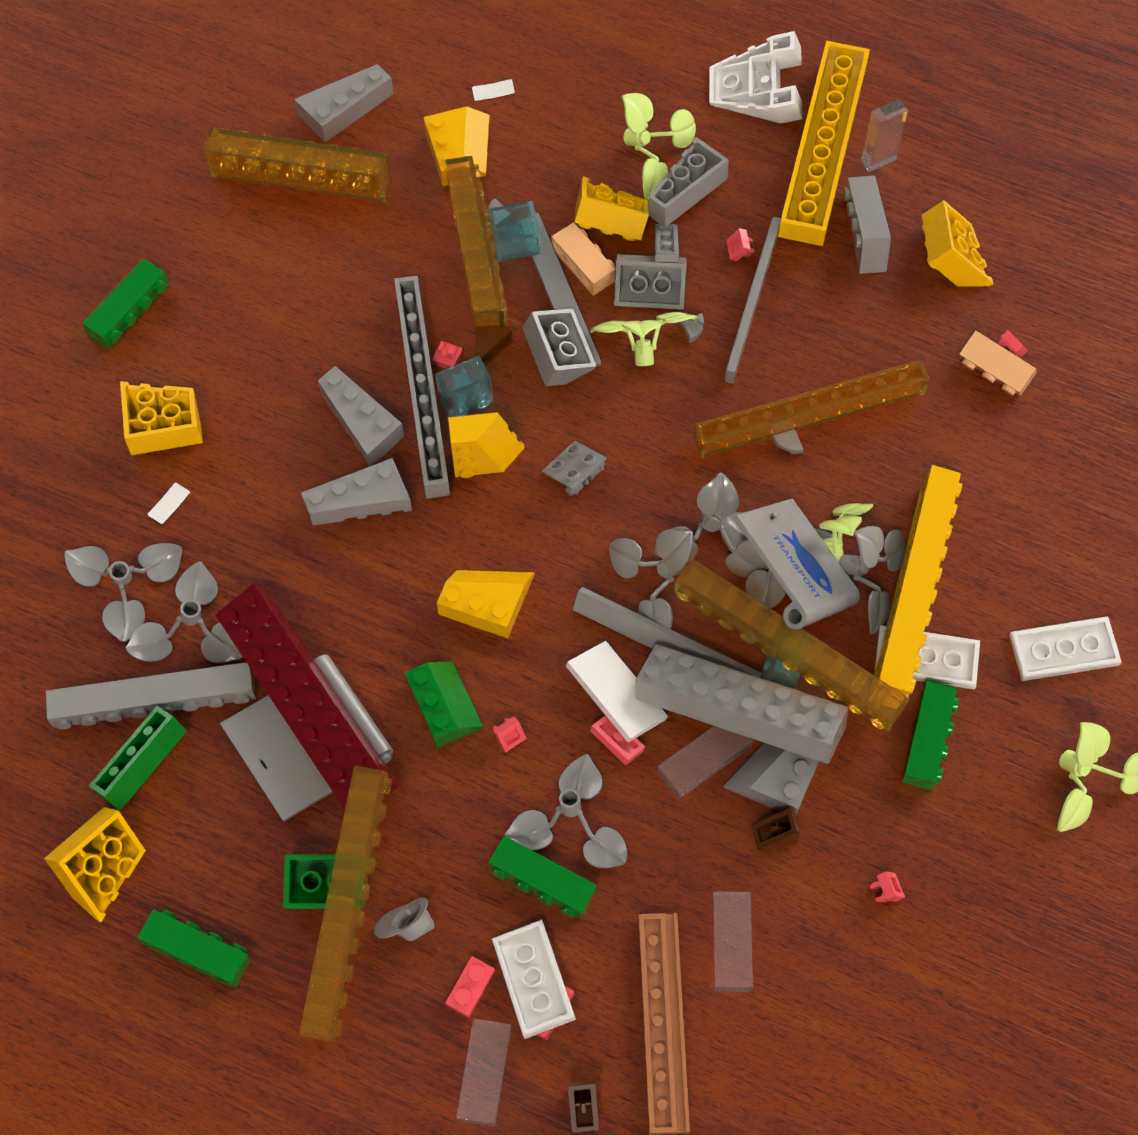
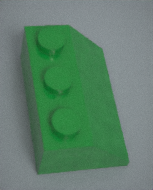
M428 662L404 672L407 685L436 748L483 728L453 662Z
M365 854L285 855L283 909H364L368 883V856Z

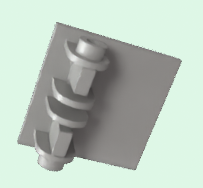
M574 441L545 467L542 473L567 486L565 491L570 496L573 494L577 495L584 487L583 484L588 485V480L592 481L599 472L604 470L606 465L604 461L607 458Z

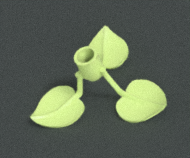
M639 93L624 94L622 99L628 126L624 132V142L628 146H635V150L651 157L644 163L642 172L644 198L649 200V196L663 178L668 176V169L665 163L659 162V158L644 149L643 146L650 142L651 137L672 136V142L675 147L685 148L691 144L695 137L696 124L689 111L680 109L674 112L671 117L670 127L672 131L649 133L645 128L648 127L647 122L653 117L651 100Z
M670 312L656 316V320L608 321L591 328L590 333L594 331L604 333L626 332L632 351L635 352V365L649 366L654 364L653 350H656L661 326L665 323H676L688 319L697 321V316L682 312ZM655 329L651 344L650 340L645 339V335ZM631 332L640 336V340H637L636 344Z
M851 503L839 506L832 511L833 515L839 516V518L819 524L820 529L832 531L833 537L823 541L838 562L842 555H844L842 548L843 533L853 536L854 531L862 522V518L858 515L869 511L873 504Z
M1081 722L1076 752L1066 750L1060 757V767L1070 772L1069 778L1074 780L1080 788L1071 791L1064 802L1057 830L1060 832L1079 827L1088 819L1091 813L1092 797L1086 795L1087 789L1078 778L1088 775L1091 768L1123 778L1120 789L1124 793L1134 794L1138 792V753L1133 754L1126 761L1124 773H1118L1093 764L1098 761V757L1103 756L1107 752L1110 744L1109 732L1100 725Z

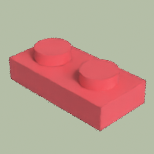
M606 715L593 724L590 732L624 765H628L645 749V746L637 738L627 742Z
M472 956L445 1005L470 1018L496 971L495 968Z

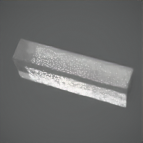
M900 99L871 112L861 159L869 172L897 159L908 113L907 108Z
M714 726L661 763L657 768V772L677 798L681 799L752 748L753 740Z
M713 892L714 991L752 992L751 892Z
M473 1019L456 1116L457 1121L492 1127L496 1126L512 1030L511 1024Z

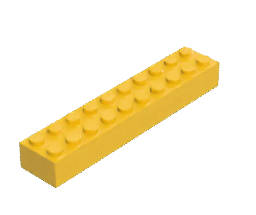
M826 41L780 221L778 237L819 246L824 244L870 49Z
M932 465L920 488L868 699L870 703L897 711L902 703L906 704L909 694L913 693L916 679H913L914 672L918 671L921 662V656H918L920 648L923 649L927 637V634H924L925 626L928 627L932 612L929 609L937 595V590L934 587L936 582H939L942 574V568L939 566L941 561H944L948 548L944 545L946 539H949L953 527L949 524L951 518H954L958 506L954 503L962 489V483H959L961 475L959 472Z

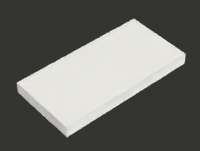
M1108 616L1013 631L1009 634L1022 681L1120 666L1122 663Z
M880 625L878 633L874 674L886 630V626ZM924 632V634H927L923 649L920 648L918 656H921V662L918 671L914 672L913 679L921 682L929 681L941 685L975 690L980 640Z
M606 641L567 662V669L627 742L637 738L667 719L668 715L662 708L636 699L635 675Z
M542 920L492 938L525 1039L576 1020Z

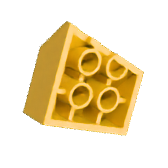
M583 176L575 207V223H578L580 227L585 229H591V227L600 229L602 233L607 235L619 234L626 240H641L649 216L648 200L624 191L614 193L608 185L603 183L600 185L590 184V178Z
M120 381L124 439L131 455L203 443L201 423L193 388L176 386L157 388L143 383L140 386L129 385L128 382Z
M498 412L448 417L455 477L470 478L474 475L504 472L524 449L523 442L517 440V435L514 432H510L508 424Z
M456 570L445 582L437 601L438 614L508 638L535 572Z

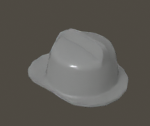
M421 897L386 913L375 925V936L384 939L399 935L407 941H414L432 930L435 924L426 909L428 900Z

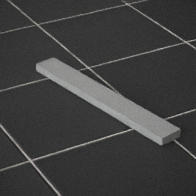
M539 213L517 219L518 227L552 309L573 308L596 366H601L598 352Z
M773 217L770 223L726 368L725 382L734 384L778 238L781 218Z
M581 587L578 591L573 611L652 649L658 644L761 678L762 673L584 587Z

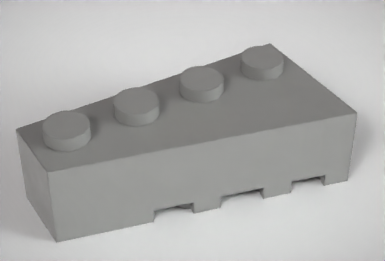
M376 64L294 99L297 115L326 143L394 94L392 78Z
M695 137L691 147L683 152L680 161L672 166L669 175L662 179L649 196V216L663 227H667L728 179L729 159Z
M875 176L848 177L847 187L843 188L844 201H847V215L850 216L859 274L887 272L891 235Z
M336 366L318 380L322 397L336 418L339 419L344 430L349 434L369 467L373 466L404 438L402 423Z
M392 458L301 492L304 506L313 526L341 522L347 518L357 517L362 519L367 518V515L392 514L391 512L401 510L403 512L412 511L410 497Z

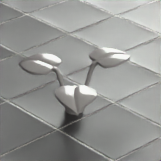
M719 472L698 493L697 505L702 511V522L698 523V529L692 537L691 552L687 563L697 555L698 545L695 540L698 539L704 528L709 532L717 530L721 532L729 550L732 552L726 558V565L733 574L748 577L756 570L767 571L768 566L749 540L740 542L735 549L724 530L721 516L728 517L733 515L738 508L739 498L732 482L723 473ZM682 526L672 528L674 530L690 531L689 528ZM655 545L654 553H655L658 557H660V556L658 555L657 551H656V545Z
M735 512L728 517L721 516L724 530L735 549L740 542L748 540L733 519L734 516L742 512ZM814 528L822 540L833 537L832 534L824 530ZM768 569V572L764 570L753 571L745 583L748 597L760 610L774 608L783 600L786 594L770 569Z
M866 526L854 531L859 545L860 556L844 554L840 558L839 563L847 575H854V580L860 581L875 590L870 593L868 600L869 634H874L879 630L880 625L886 623L889 617L890 599L886 591H881L879 586L861 576L866 574L869 568H873L877 562L887 561L889 571L899 570L902 565L906 544L903 533L900 530L894 529L890 531L886 536L884 544L882 530L876 526ZM884 546V551L886 555L884 557H880L879 553L882 551Z
M674 529L662 531L656 539V551L663 559L650 562L639 561L642 556V549L635 541L628 538H619L612 541L609 548L610 559L618 575L623 578H632L637 575L639 566H657L658 574L666 578L651 594L650 600L640 602L638 614L671 629L673 623L672 609L667 601L662 598L656 599V596L670 582L674 581V576L685 572L691 552L693 532Z
M171 543L150 545L144 548L138 556V562L143 567L142 569L135 568L134 566L128 567L123 561H116L108 567L109 558L106 552L95 546L66 550L65 562L69 573L80 585L87 587L96 586L101 580V575L106 577L109 574L112 581L119 585L122 602L113 601L109 603L103 611L102 619L104 626L119 641L126 642L131 639L134 631L144 624L145 610L137 600L127 602L124 585L131 581L132 572L141 574L147 572L148 578L154 582L163 583L171 580L179 570L183 549L181 546Z
M201 561L188 568L176 584V597L182 603L180 607L181 615L177 617V621L170 632L166 634L165 628L158 623L147 622L134 631L126 646V651L134 658L145 662H158L168 657L172 652V644L168 639L173 636L181 622L186 625L198 623L204 634L207 635L201 642V651L208 661L216 664H225L243 658L221 623L216 624L211 632H209L204 624V620L201 618L200 605L211 603L216 598L218 592L215 578Z
M588 754L573 761L562 773L559 779V789L561 792L559 796L560 806L556 807V812L549 823L547 817L542 812L529 810L520 814L505 832L506 837L532 851H539L546 848L552 842L553 834L549 828L554 826L560 813L567 817L578 816L590 838L583 847L584 857L590 865L597 868H611L621 866L627 861V847L622 836L616 830L609 827H601L594 835L583 816L580 798L585 800L591 799L602 788L601 774Z

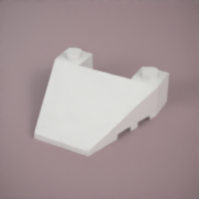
M795 31L767 38L766 43L756 48L753 45L747 48V52L737 57L733 55L710 66L709 103L711 106L777 123L803 119L802 99L796 86L781 88L780 69L802 65L801 45Z

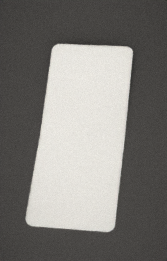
M512 79L472 87L475 101L515 93Z
M174 483L163 498L148 513V516L163 524L188 496L190 491L178 483Z

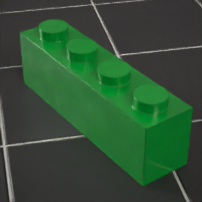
M143 258L82 323L87 336L107 349L117 343L122 334L135 324L137 318L150 308L158 295L165 292L169 285L165 272Z
M929 681L926 682L901 783L932 791L936 783L940 784L944 770L939 768L941 759H946L949 745L945 744L946 736H951L954 722L950 721L951 713H956L959 704V698H955L956 688Z
M156 706L90 783L89 787L105 802L121 811L185 735L187 730L171 714Z
M506 836L503 837L489 861V869L494 877L505 881V879L515 883L514 886L521 892L528 893L530 891L538 896L537 899L548 906L552 904L558 906L564 915L572 919L575 916L580 919L583 918L597 893V885Z
M165 909L162 912L152 910L137 937L143 945L236 989L251 961L246 953V948L236 943H232L230 946L222 942L223 938L211 931L207 935L199 931L200 927L188 920L185 923L177 921V916Z

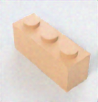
M573 222L552 236V246L555 253L593 296L615 282L616 267L614 263L602 255L599 246L593 244L588 239L584 229H579Z
M977 331L973 333L959 354L963 360L961 363L970 370L975 368L983 372L981 375L983 378L991 383L997 381L1002 384L1001 389L1012 396L1015 393L1021 396L1037 373L1035 367Z

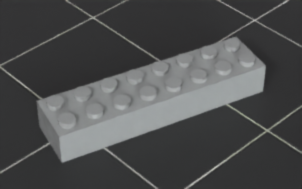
M658 644L654 646L636 678V699L826 764H829L847 725L849 708L847 706Z

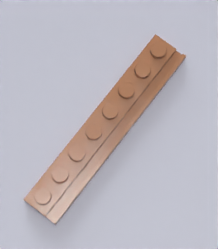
M677 913L639 914L649 1135L690 1133L678 916Z

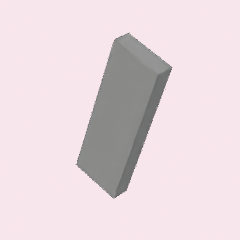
M655 224V262H679L677 224H669L667 227Z

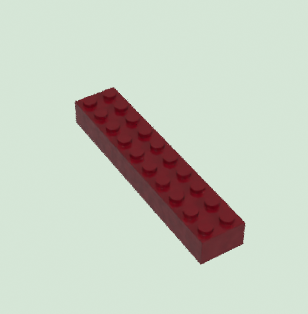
M253 583L215 614L348 815L361 818L400 787L266 589Z

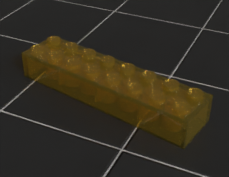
M210 127L203 148L210 175L214 177L386 202L392 181L388 153L380 151L361 150L356 147L348 148L335 144L327 145L314 141H301L288 137L281 138L268 134L260 135L247 131L240 132Z
M472 156L446 159L448 189L475 327H505L509 325L506 299L503 297L502 279L499 277V264L495 257V244L491 237V224L487 217V204L483 198L484 190L482 183H480L479 165L474 164Z

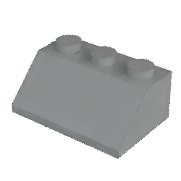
M617 254L614 306L684 309L687 258L679 257V262H655V256Z
M573 308L531 312L522 329L545 386L568 384L597 367Z

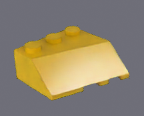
M466 106L424 117L426 137L442 186L486 176L489 114Z
M944 200L922 214V229L926 240L924 244L928 253L927 262L931 268L937 269L957 287L991 286L994 284L992 278L985 274L984 268L987 267L985 259L976 250L980 245L969 221Z
M103 807L44 859L71 897L101 923L106 915L104 913L111 901H115L119 894L117 891L125 878L130 877L146 850L120 812Z

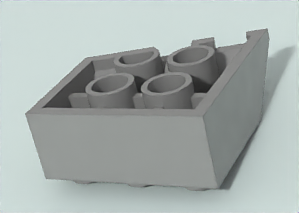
M763 743L724 785V788L780 812L792 807L797 815L819 761Z

